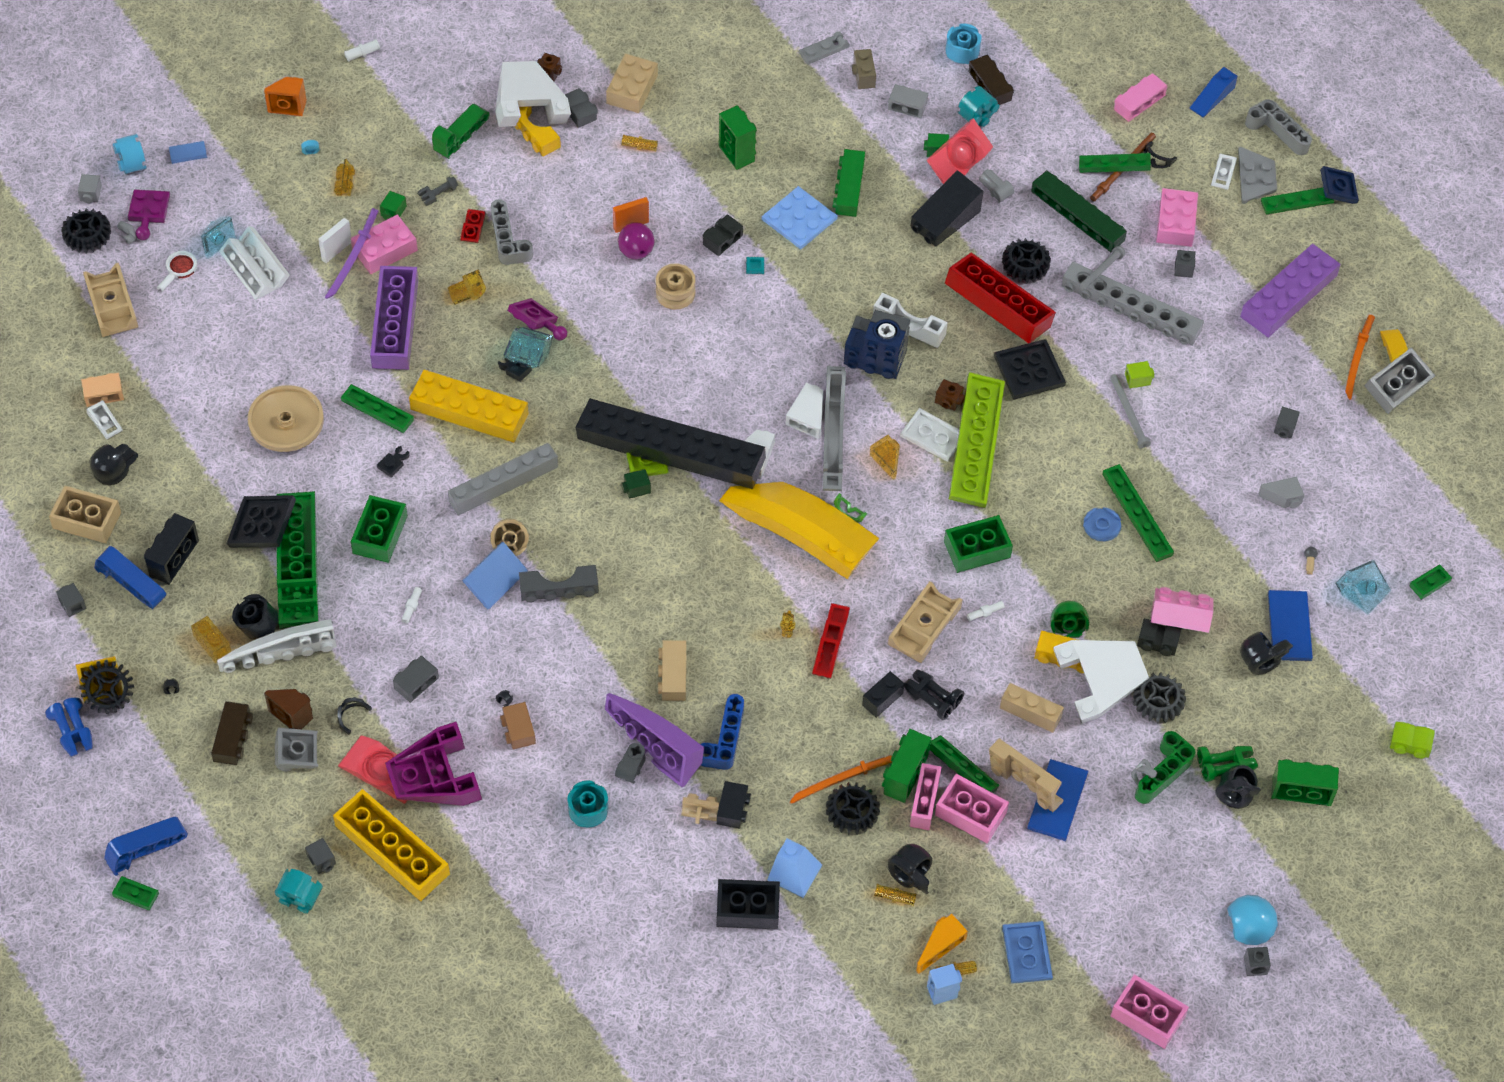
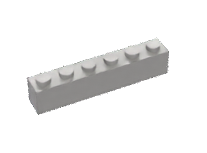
M546 443L448 490L449 503L459 516L558 468V456L550 444Z

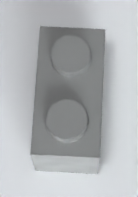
M895 84L889 97L888 110L922 118L928 101V93Z

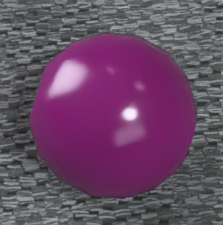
M642 223L627 224L622 228L618 236L619 250L627 258L634 260L646 258L652 252L655 244L653 232Z

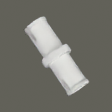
M377 39L363 45L362 43L358 44V47L344 51L347 61L350 62L353 59L361 56L364 58L367 56L366 54L380 50V45Z

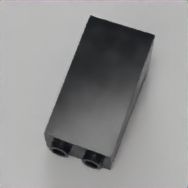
M957 170L911 216V229L915 233L921 234L928 244L932 243L937 247L981 212L983 190Z

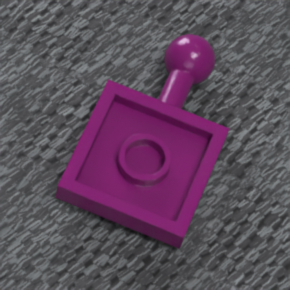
M134 189L128 212V220L142 222L141 226L136 230L138 239L147 240L150 237L149 222L165 223L170 191Z
M532 298L509 304L507 311L513 314L514 318L527 324L528 328L536 330L546 327L553 332V337L559 341L567 337L565 327L554 325L558 317Z

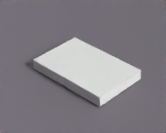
M919 408L900 433V437L948 462L956 452L959 429Z

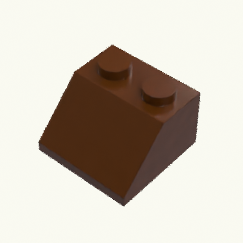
M296 689L267 690L264 692L268 711L289 729L302 730L313 719V710L310 705L311 700L304 692L300 693Z

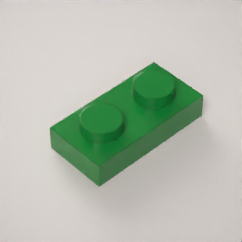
M1439 564L1411 581L1409 587L1422 600L1450 583L1452 577Z
M123 876L120 877L112 892L113 897L148 911L151 910L159 895L158 890Z

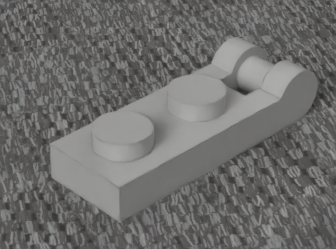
M838 31L829 38L800 49L799 54L809 65L849 48L850 44L847 40L843 39V34Z

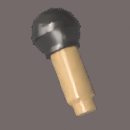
M1308 547L1304 552L1307 559L1306 571L1307 574L1312 575L1314 560L1318 552L1315 547Z

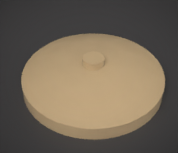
M292 385L277 386L263 392L253 401L248 412V426L252 437L261 446L278 452L295 451L309 445L320 434L324 424L323 409L318 398L310 391Z

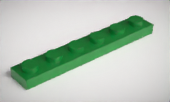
M1118 464L1103 470L1102 475L1155 561L1159 562L1174 555L1172 547L1121 465Z

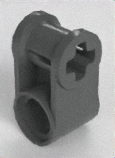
M632 743L629 745L616 768V777L633 784L636 782L634 779L637 775L639 776L646 760L645 748L642 744Z

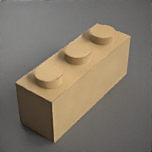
M663 640V648H659V660H662V665H658V677H662V682H658V694H662V701H686V641Z
M1009 683L1000 703V709L1054 733L1060 722L1064 707L1012 683Z

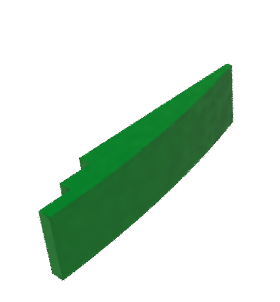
M315 491L277 494L293 495L296 499L280 547H277L279 629L319 622Z

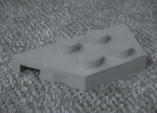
M1239 147L1238 158L1242 204H1246L1252 199H1259L1264 195L1275 193L1277 191L1275 161Z

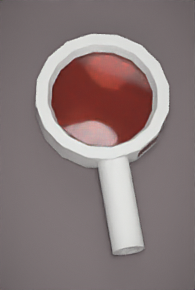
M178 251L171 254L166 260V268L169 274L157 286V289H161L163 292L175 278H187L194 274L197 269L195 256L187 251Z

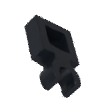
M507 355L504 356L506 363L498 362L499 368L506 371V375L519 382L532 371L531 365L518 358L512 361L511 357Z
M398 446L395 454L388 453L377 464V468L392 478L404 466L402 460L408 459L410 453L407 451L405 454H400L402 446Z

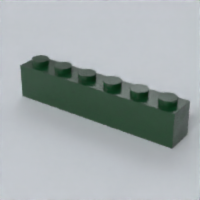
M1046 170L1032 182L1031 192L1110 253L1116 246H1120L1125 241L1127 231L1123 226L1117 224L1110 216L1105 215L1082 195L1076 193L1069 185L1059 180L1056 175Z

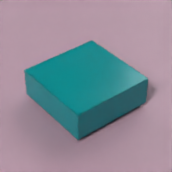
M746 257V274H764V257Z

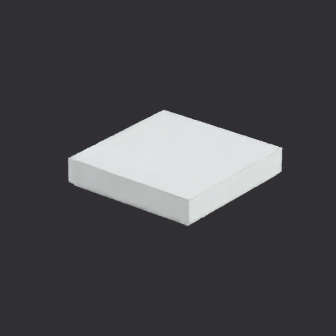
M343 218L318 239L321 258L325 263L329 262L351 244L350 224L346 218Z

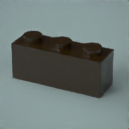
M988 54L969 61L968 72L978 86H981L991 94L999 105L1012 101L1014 93L1012 85L1008 84L1004 74L998 70L995 61L991 60Z
M225 701L211 752L213 762L237 765L238 759L243 758L244 748L242 744L248 739L247 725L251 724L253 720V713L250 712L248 704Z

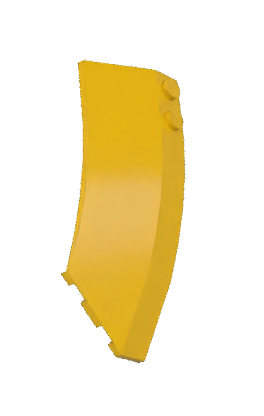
M785 482L755 484L753 489L743 486H730L719 500L747 521L764 527L799 546L846 579L851 576L879 540L876 535L834 506Z

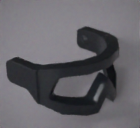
M1152 141L1144 149V153L1149 152L1153 157L1165 161V165H1157L1155 158H1151V166L1153 168H1167L1177 160L1176 156L1166 158L1153 152L1151 147L1154 142Z
M356 697L347 698L338 707L339 727L348 735L351 734V730L344 726L342 715L344 711L353 706H361L371 711L372 707L365 703L363 699Z

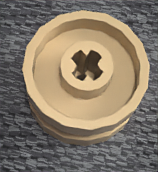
M669 264L662 267L656 275V298L658 302L665 308L672 310L688 307L695 298V275L693 271L682 264Z

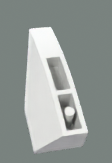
M328 619L295 626L251 641L218 659L219 670L226 673L235 671V663L241 660L244 668H252L255 666L254 653H257L259 664H272L275 660H291L294 656H310L318 651L329 652L333 648H337L332 621Z

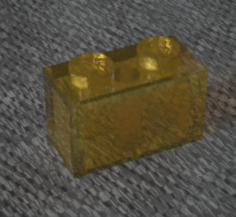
M208 616L191 625L194 638L214 663H217L218 659L231 652L228 640Z

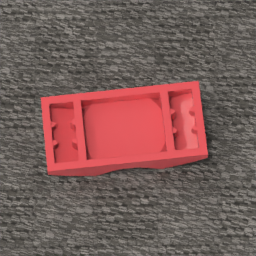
M973 118L927 159V162L944 184L957 170L965 176L976 163L991 151L993 146Z
M361 735L338 767L403 804L408 801L396 798L385 764L398 754L389 750L381 742Z

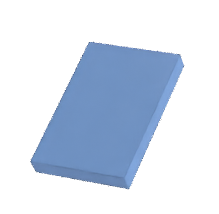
M501 542L462 581L483 606L490 609L519 580V572H527L528 570L504 542Z
M1043 921L1002 925L1011 984L1052 980L1053 976Z

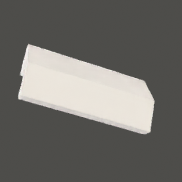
M248 226L239 240L228 238L219 250L220 254L255 300L282 287L290 276L254 227Z

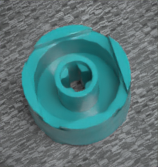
M981 86L974 87L975 91H968L958 105L960 108L958 114L968 122L974 118L979 126L984 127L989 124L990 118L999 110L1000 105Z
M591 780L575 784L567 797L568 813L571 820L577 826L586 828L601 824L608 815V794L606 789Z
M286 869L275 890V895L280 898L279 903L288 907L290 904L298 906L297 910L308 914L309 910H312L323 885L318 880L316 884L312 882V877L296 869H291L289 872Z

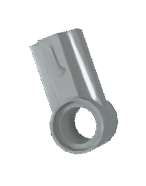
M985 170L979 177V181L990 191L991 196L998 200V203L1014 194V188L1009 181H1002L992 170Z

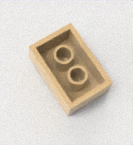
M625 54L606 91V104L640 113L658 76V63Z
M64 486L49 518L53 529L106 544L121 515V509L118 500Z

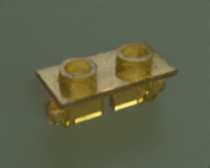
M344 159V164H339L336 169V179L338 181H335L334 192L337 196H342L343 193L351 196V189L354 187L352 182L353 175H355L354 166L347 159Z

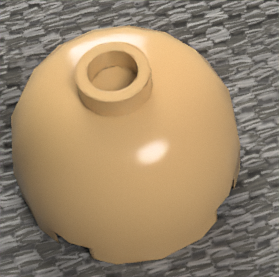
M509 518L500 520L495 524L490 535L493 549L501 542H504L515 556L525 551L529 540L526 527L520 521Z

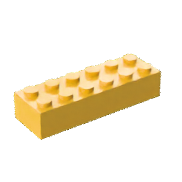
M425 369L409 397L410 410L513 443L529 414L528 402Z
M360 790L333 815L335 827L420 902L450 875L449 864L365 790Z

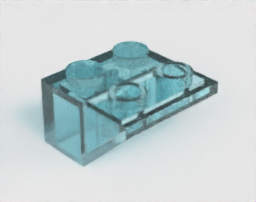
M518 325L512 332L503 357L508 358L511 362H521L528 367L539 368L549 356L553 336Z

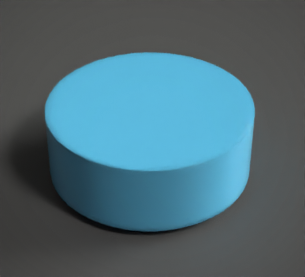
M307 140L301 144L302 152L306 155L318 153L320 150L319 143L315 140Z

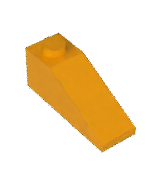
M950 914L948 917L943 916L936 922V926L917 963L916 971L918 974L967 939L968 931L953 914Z

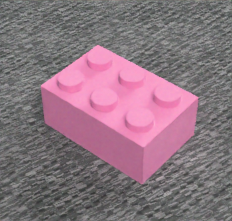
M1162 188L1157 243L1192 247L1195 235L1198 192Z
M397 214L370 229L369 234L371 237L366 239L358 258L368 272L373 274L380 270V266H388L418 251L417 241ZM360 234L351 238L352 250Z
M1167 587L1155 588L1151 623L1209 633L1213 616V598L1206 594L1193 595L1183 590L1175 592Z
M955 774L936 804L935 816L988 844L1007 814L1009 802Z
M1134 974L1113 1006L1111 1017L1165 1049L1185 1019L1189 1007Z

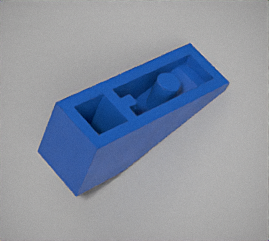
M1223 67L1213 76L1189 109L1204 118L1235 89L1238 76Z

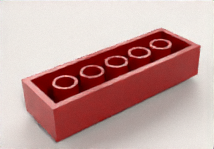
M972 252L952 265L948 270L944 284L1028 344L1051 328L1056 314L1054 310Z

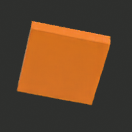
M647 197L613 207V229L615 233L620 232L624 226L630 223H649V201Z

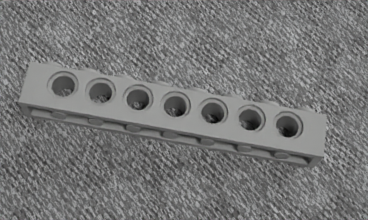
M1072 262L1064 274L1061 286L1068 292H1075L1084 299H1091L1097 302L1101 307L1106 306L1113 309L1115 313L1126 315L1134 322L1139 321L1149 329L1159 330L1167 337L1172 336L1182 344L1193 346L1202 331L1203 320L1102 274L1085 290H1081L1079 285L1093 270L1078 263Z

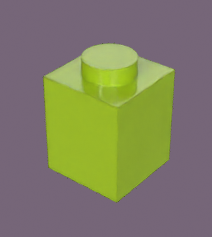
M1148 361L1126 364L1125 377L1129 389L1151 385L1152 379H1154V370L1150 368Z

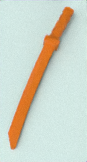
M1368 315L1364 328L1358 335V343L1345 390L1349 400L1352 399L1360 358L1375 319L1373 315Z
M889 755L869 763H865L864 760L860 761L859 766L834 775L796 793L790 803H795L811 794L859 774H868L869 770L892 763V756Z

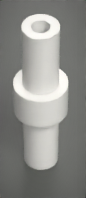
M415 587L411 598L406 602V610L401 619L403 623H409L413 611H416L418 607V599L422 592V589L419 587Z
M1003 601L992 605L987 604L966 616L968 621L982 616L985 618L992 615L993 612L1005 608Z

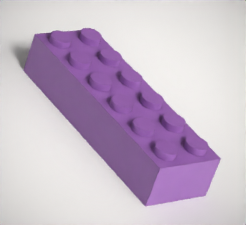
M1312 243L1243 305L1240 317L1269 338L1337 277L1341 264Z
M380 266L370 353L372 368L409 370L418 290L417 267Z

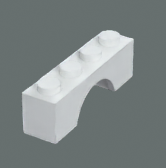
M882 293L874 304L873 313L875 310L910 319L909 335L938 348L946 336V321L932 315L928 318L915 317L903 309L899 300Z

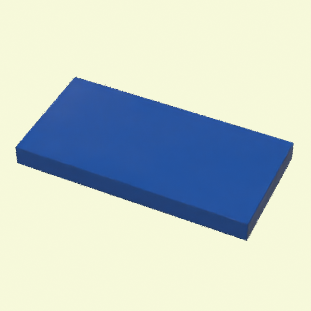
M1269 590L1268 603L1272 646L1283 640H1288L1293 644V648L1281 660L1312 661L1307 591Z
M1050 759L1046 771L1062 782L1056 795L1062 798L1063 802L1054 812H1051L1049 809H1043L1036 800L1027 829L1066 841L1089 771Z

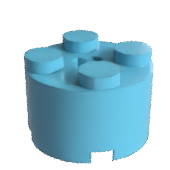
M959 24L958 27H951L946 39L945 51L947 57L961 64H969V61L977 59L980 54L982 39L978 29L970 24Z
M137 134L115 139L116 143L112 144L115 154H118L120 158L117 161L119 170L124 171L125 174L147 168L146 165L143 166L142 164L145 161L140 141L136 142Z

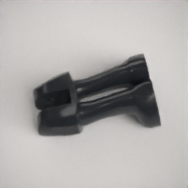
M916 669L912 674L914 680L907 679L904 685L905 690L915 701L919 698L924 700L937 712V716L941 720L948 718V714L950 715L952 710L957 708L965 694L964 691L958 688L952 692L945 690L933 680L934 677L919 669ZM930 690L931 692L936 694L939 698H941L944 701V703L933 697L927 691Z

